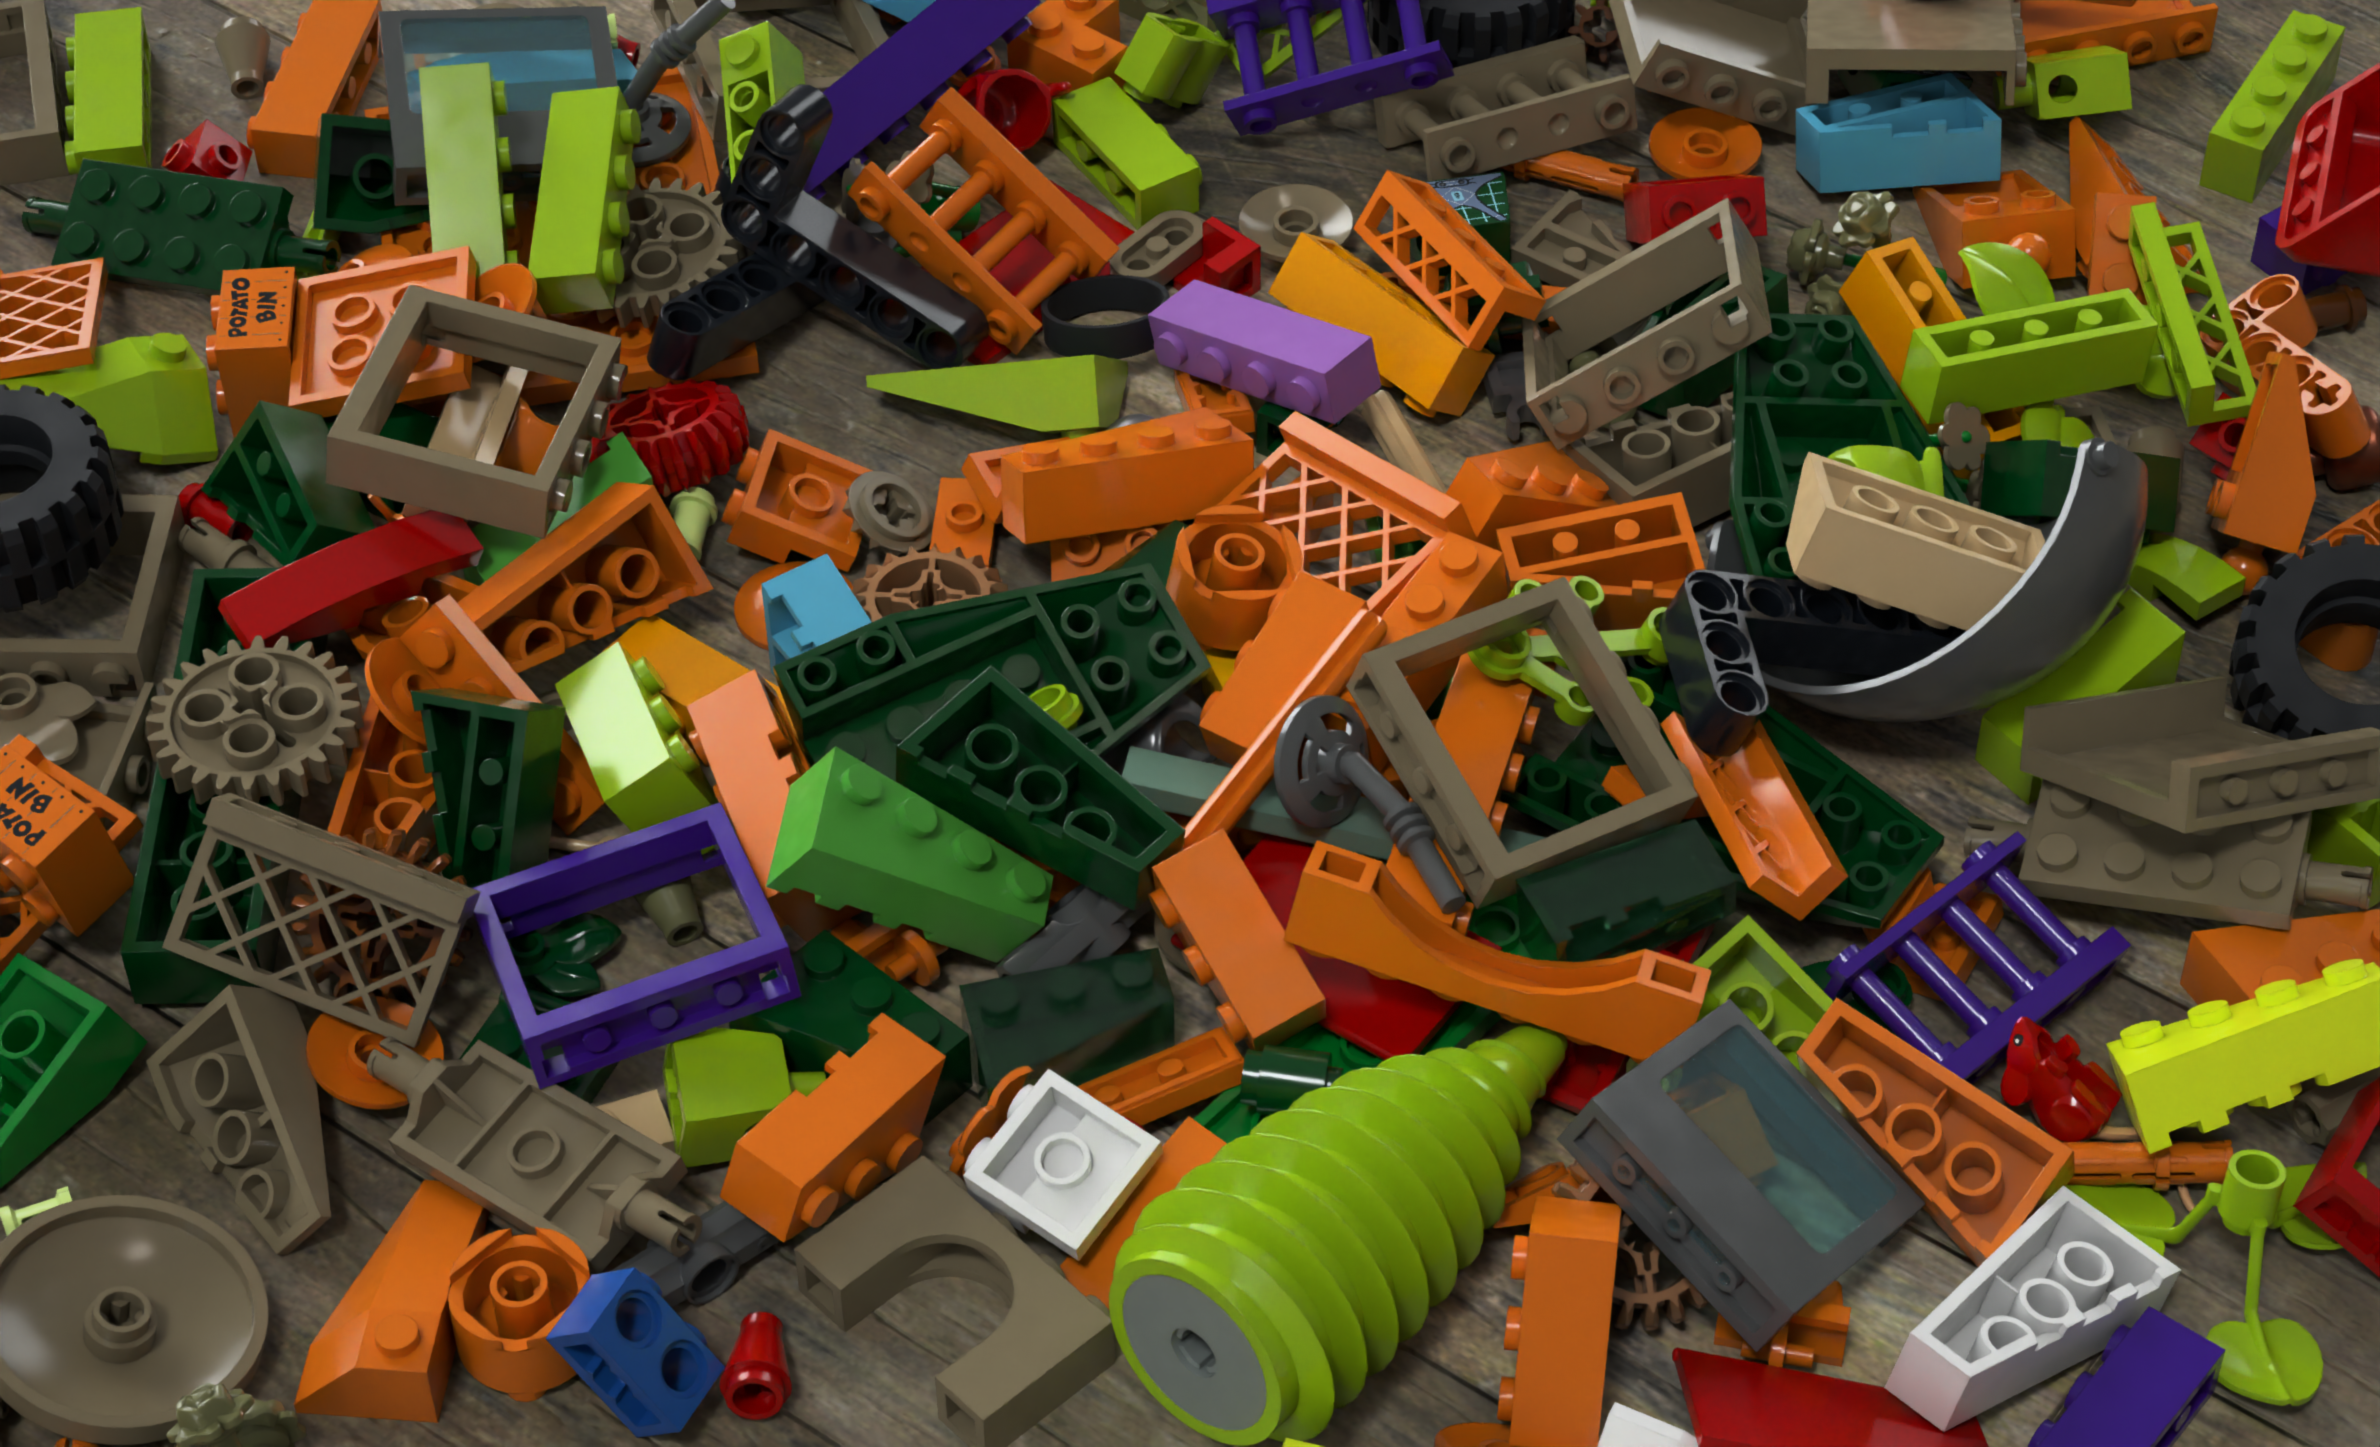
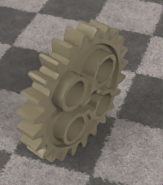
M654 178L650 183L649 189L641 190L635 183L634 189L628 190L626 206L629 212L630 230L628 236L622 237L620 248L624 263V278L621 284H616L613 309L596 310L600 323L608 321L616 314L621 328H625L630 324L634 317H641L644 328H649L654 316H659L661 308L666 302L740 262V258L747 256L746 247L734 239L722 223L721 210L723 199L721 192L717 190L706 195L704 185L701 182H698L686 191L682 178H677L669 188H662L659 178ZM594 310L581 311V313L585 315L590 312H593Z
M261 635L255 636L250 649L241 650L234 639L229 640L227 654L220 657L212 650L206 648L202 650L205 664L199 667L183 661L180 664L183 680L164 678L162 683L165 695L154 696L150 700L154 714L146 717V725L149 732L147 739L153 762H157L162 779H173L175 790L178 794L193 788L198 804L205 803L215 794L220 796L227 793L235 794L258 804L260 797L269 795L277 806L283 805L284 791L293 789L299 795L306 797L309 795L307 781L311 778L327 784L332 781L328 764L335 766H347L349 764L346 748L359 747L360 740L357 729L364 727L357 683L351 682L349 668L346 665L336 667L334 655L330 651L315 657L313 643L309 641L301 645L297 650L291 651L288 636H282L273 648H265Z

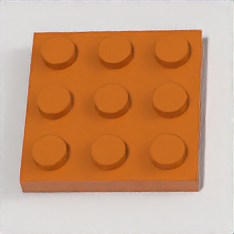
M464 246L298 279L288 407L320 414L323 418L339 415L409 284L475 301L476 260L470 247ZM426 345L396 403L471 389L472 356Z

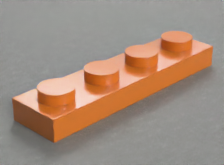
M450 594L436 602L399 638L441 688H454L543 704ZM563 728L553 820L569 836L606 803L601 796L582 749Z

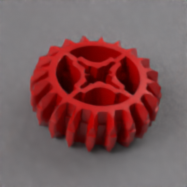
M689 379L682 384H673V382L669 381L662 387L652 388L649 386L645 392L637 395L628 394L625 401L610 405L609 419L603 437L601 439L592 437L591 439L592 450L589 462L591 463L611 450L606 442L620 432H623L651 474L653 485L659 494L667 498L672 492L680 490L688 492L690 487L695 485H708L712 477L715 475H725L730 471V465L738 464L743 459V453L750 447L748 440L749 429L747 426L749 423L744 406L740 405L737 394L732 393L729 386L716 385L715 381L706 380L697 384L695 380Z

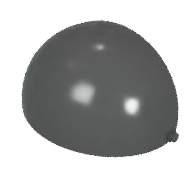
M2099 437L2084 440L2078 448L2070 489L2058 519L2028 525L2040 529L2045 539V544L2033 563L2016 585L1992 610L1970 629L1965 630L1954 641L1930 656L1885 676L1758 663L1764 684L1796 702L1833 715L1872 722L1890 723L1922 722L1950 718L1985 709L2027 690L2044 680L2076 655L2104 624L2122 596L2132 575L2145 533L2148 507V468L2145 462L2136 454L2116 445L2113 441H2105ZM1729 519L1715 523L1705 536L1707 548L1710 550L1707 570L1748 574L1734 521Z

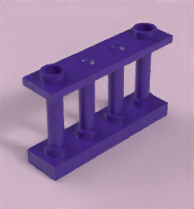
M1206 0L1208 15L1223 39L1235 38L1244 96L1223 101L1225 113L1239 135L1266 134L1282 124L1410 88H1429L1439 80L1453 77V66L1440 41L1437 40L1430 43L1426 41L1419 0H1396L1405 50L1374 59L1363 6L1366 0ZM1341 8L1351 65L1319 74L1310 18L1319 13ZM1288 23L1297 81L1266 89L1257 34L1260 30Z
M2016 831L1997 847L1990 840L1983 843L1962 864L1961 869L1964 871L1962 874L1861 950L1854 943L1844 949L1826 968L1825 972L1831 979L1823 991L1833 1001L1836 997L1841 1000L1851 991H1854L1897 1037L1974 1085L2007 1058L2009 1038L2015 1022L2021 1016L2030 1018L2043 1028L2047 1027L2107 979L2131 947V944L2113 926L2093 942H2090L2085 936L2077 938L2008 869L2027 841ZM1986 887H1989L2058 957L2055 964L2059 969L2048 977L2040 970L2033 973L1977 917L1966 903ZM1942 921H1945L2014 992L2011 999L2015 1003L2003 1013L1996 1006L1988 1009L1920 938ZM1899 955L1969 1027L1966 1035L1970 1039L1959 1048H1956L1950 1041L1943 1045L1875 973Z

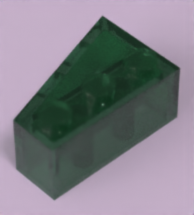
M1695 819L1676 826L1665 827L1652 834L1515 879L1520 940L1532 959L1582 962L1615 958L1642 949L1659 952L1736 912V880Z
M1158 947L959 985L962 1030L969 1034L971 1069L982 1107L987 1106L992 1091L999 1081L1010 1071L1020 1066H1029L1034 1070L1027 1076L1023 1087L1028 1084L1035 1086L1048 1068L1073 1085L1078 1086L1175 1045L1174 996Z

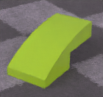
M2154 533L2149 537V544L2142 543L2128 584L2149 602L2165 594L2197 621L2242 596L2246 577L2220 558L2197 545L2173 536Z

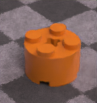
M1219 505L1204 509L1195 515L1192 524L1185 529L1183 526L1177 536L1166 590L1202 650L1217 648L1240 651L1241 647L1248 640H1255L1268 620V611L1274 597L1281 589H1288L1302 568V550L1294 534L1283 524L1280 532L1274 526L1264 522L1266 513L1257 509L1240 505Z
M535 1227L536 1235H513L511 1228L489 1233L476 1240L460 1254L454 1262L449 1276L451 1283L448 1292V1307L460 1360L466 1370L480 1383L497 1391L505 1392L510 1398L520 1402L537 1400L548 1389L559 1386L577 1375L575 1370L546 1340V1337L589 1280L591 1273L587 1258L580 1247L567 1236L552 1229Z

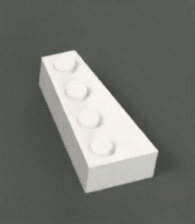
M2063 1185L1910 1332L1884 1388L1941 1431L1945 1432L2104 1350L2116 1329L2122 1324L2132 1328L2148 1306L2160 1312L2181 1269Z

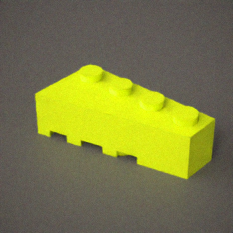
M2362 959L2340 961L2322 970V978L2296 985V981L2292 979L2271 982L2255 990L2256 998L2230 1006L2226 1000L2206 1002L2188 1010L2187 1019L2161 1026L2160 1021L2156 1020L2137 1023L2123 1029L2120 1032L2121 1039L2106 1043L2129 1120L2148 1153L2152 1154L2173 1146L2169 1132L2176 1129L2198 1126L2200 1132L2207 1133L2230 1124L2228 1116L2234 1112V1107L2247 1103L2249 1106H2264L2270 1109L2294 1100V1097L2302 1091L2301 1082L2313 1077L2317 1085L2330 1086L2380 1067V968L2376 963L2364 964Z

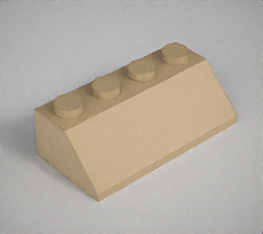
M1808 452L1802 467L1786 547L1794 574L1809 586L1820 590H1830L1832 587H1836L1856 594L1861 601L1874 608L1888 610L1893 606L1914 613L1918 619L1934 628L1948 629L1950 626H1954L1967 631L1992 610L2016 585L2042 549L2045 539L2040 529Z

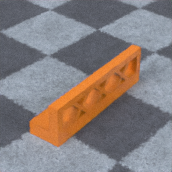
M1387 170L1353 227L1362 239L1468 348L1481 351L1504 312L1535 321L1546 302L1429 183ZM1390 205H1392L1393 231L1382 234L1377 227ZM1421 235L1422 260L1410 263V239ZM1451 265V290L1439 293V268ZM1480 295L1486 302L1473 324L1470 325L1468 323V298Z
M1675 711L1660 724L1679 760L1688 768L1695 790L1749 889L1801 921L1848 877L1847 872L1760 720H1758L1738 752L1725 757L1709 754L1699 748L1687 731L1684 717Z

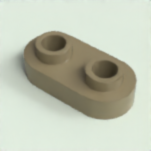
M1170 210L1158 214L1117 245L1120 249L1110 260V275L1143 277L1164 286L1202 256L1203 221L1197 215L1183 210Z

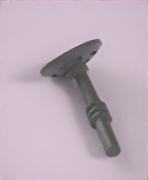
M708 0L683 23L671 24L666 31L662 32L658 38L651 42L650 54L624 93H622L629 109H636L640 118L641 139L638 144L650 143L647 146L633 148L632 160L635 168L647 167L666 161L679 153L688 143L691 137L692 125L686 108L677 100L667 95L652 92L666 69L675 68L689 54L694 52L697 47L696 41L735 8V0ZM673 112L676 117V124L668 134L660 128L663 121L662 113Z
M1331 695L1309 697L1297 705L1284 722L1274 755L1276 790L1286 812L1301 825L1311 828H1327L1342 821L1352 811L1363 793L1385 816L1383 825L1390 832L1389 835L1393 842L1397 844L1398 851L1403 856H1410L1441 911L1444 914H1450L1459 910L1466 903V898L1433 844L1436 837L1434 830L1431 826H1428V820L1422 814L1418 803L1408 802L1369 762L1366 731L1355 709L1345 700ZM1328 713H1336L1342 716L1347 721L1346 731L1327 730L1320 717ZM1305 736L1308 740L1302 755L1303 779L1299 781L1298 757ZM1319 793L1325 796H1337V807L1330 811H1319L1310 803Z

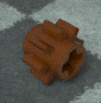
M1596 0L1597 6L1589 9L1577 4L1575 8L1582 17L1579 26L1570 27L1568 33L1583 38L1585 41L1586 57L1594 49L1599 50L1601 62L1605 65L1610 64L1611 52L1618 49L1623 51L1617 28L1615 27V30L1606 33V41L1604 42L1592 33V28L1601 26L1603 16L1615 24L1611 8L1608 7V0Z

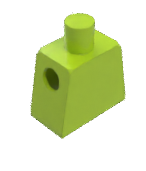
M2107 45L2027 57L2026 86L2015 87L2014 106H2005L2002 76L1993 78V96L1996 109L2004 110L2024 107L2027 115L2038 120L2132 109L2127 52ZM2058 76V88L2050 95L2049 84Z
M714 1027L666 1044L662 1072L675 1153L681 1156L686 1168L731 1161L738 1140L794 1090L807 1097L826 1080L825 1073L788 1072L782 1039L774 1033Z

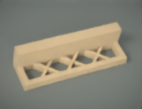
M472 364L471 389L448 394L427 448L494 465L528 370L508 365L503 377ZM405 503L401 514L409 517L430 510Z

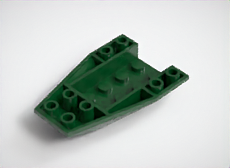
M1769 313L1772 333L1735 353L1729 506L1748 575L1802 581L1793 572L1786 542L1802 467L1808 452L1827 458L1835 451L1848 446L1880 445L1908 451L1920 461L1927 447H1935L1853 315ZM1941 457L1944 497L1970 506L1968 499Z
M1151 563L889 614L773 666L774 675L799 742L811 767L837 746L895 782L896 747L990 665L1028 697L1037 690L1053 684L1064 685L1068 693L1076 694L1083 704V712L1077 720V727L1069 732L1100 758L1104 757L1211 672V665Z
M1642 655L1621 656L1620 658L1625 666L1627 677H1635L1644 681L1653 691L1654 701L1649 708L1654 712L1659 722L1662 737L1675 758L1679 759L1660 725L1673 711L1684 717L1669 665H1653L1645 660ZM1768 705L1759 720L1848 874V877L1818 904L1805 919L1851 927L1880 929L1943 847L1945 837ZM1595 714L1555 762L1535 753L1523 766L1515 793L1502 791L1501 802L1507 803L1509 806L1563 831L1623 806L1606 792L1601 784L1611 766L1627 764L1599 717ZM1710 816L1683 819L1675 828L1610 854L1618 859L1715 892L1788 914L1748 888Z

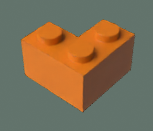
M1046 0L1027 15L1033 24L1007 44L1008 69H1022L1037 77L1044 84L1066 81L1072 85L1069 91L1071 92L1110 76L1128 94L1123 89L1126 81L1114 73L1128 46L1120 43L1119 0Z

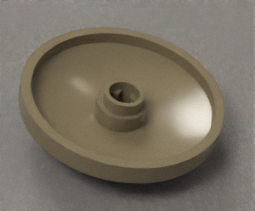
M134 1195L95 1196L67 1202L43 1211L21 1224L0 1243V1397L31 1422L59 1435L89 1443L106 1445L151 1443L168 1439L166 1434L177 1423L176 1404L182 1396L190 1395L198 1386L206 1383L214 1385L222 1383L228 1392L240 1388L244 1391L253 1379L259 1367L268 1326L266 1289L261 1274L244 1247L231 1234L207 1217L175 1203L150 1197Z

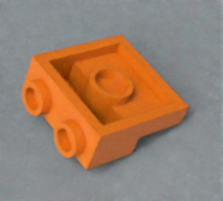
M769 428L759 451L748 447L739 466L735 481L746 486L744 491L737 488L733 489L723 512L721 522L732 526L726 542L780 564L785 563L790 550L813 559L828 554L836 568L848 572L856 558L863 534L851 532L854 519L842 511L848 499L845 491L858 476L872 470Z

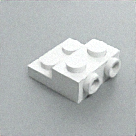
M1048 1068L1035 1086L1028 1084L1017 1093L1009 1106L1007 1121L992 1139L989 1137L983 1138L974 1147L965 1163L963 1177L968 1194L990 1212H997L1005 1216L1013 1227L1024 1234L1029 1229L1033 1230L1079 1261L1163 1154L1160 1140Z

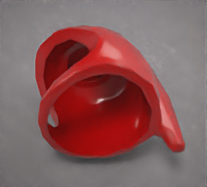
M1010 68L981 72L968 79L957 92L1019 152H1023L1033 147L1045 135L1051 122L1052 98L1068 93L1072 85L1066 81L1044 84L1037 77L1022 69Z

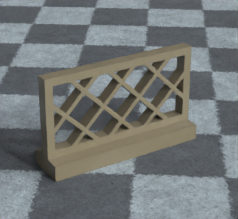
M227 793L213 797L203 824L207 825L206 831L162 948L386 1037H394L401 1043L413 1048L417 1047L421 1041L466 919L472 917L481 892L235 794ZM221 841L244 849L255 877L225 890L223 889L213 867V861ZM261 857L281 865L267 871ZM289 869H294L307 874L319 901L287 915L271 881V877ZM206 882L212 895L199 901ZM324 882L345 890L330 896ZM259 883L275 921L243 934L227 897ZM352 894H357L371 900L382 926L350 940L334 906V902ZM215 902L232 939L213 948L186 939L185 936L194 911ZM387 906L408 915L393 921ZM322 908L338 946L306 959L290 922ZM420 919L445 929L435 956L413 965L397 931V927ZM279 927L295 964L272 973L258 967L247 940ZM385 933L401 971L369 984L353 947ZM235 946L241 960L221 952ZM342 952L358 989L335 998L321 992L310 965ZM431 966L422 987L416 972ZM298 971L304 985L284 977ZM405 977L416 1001V1006L408 1026L384 1017L373 993L374 990ZM361 996L367 1010L347 1002Z

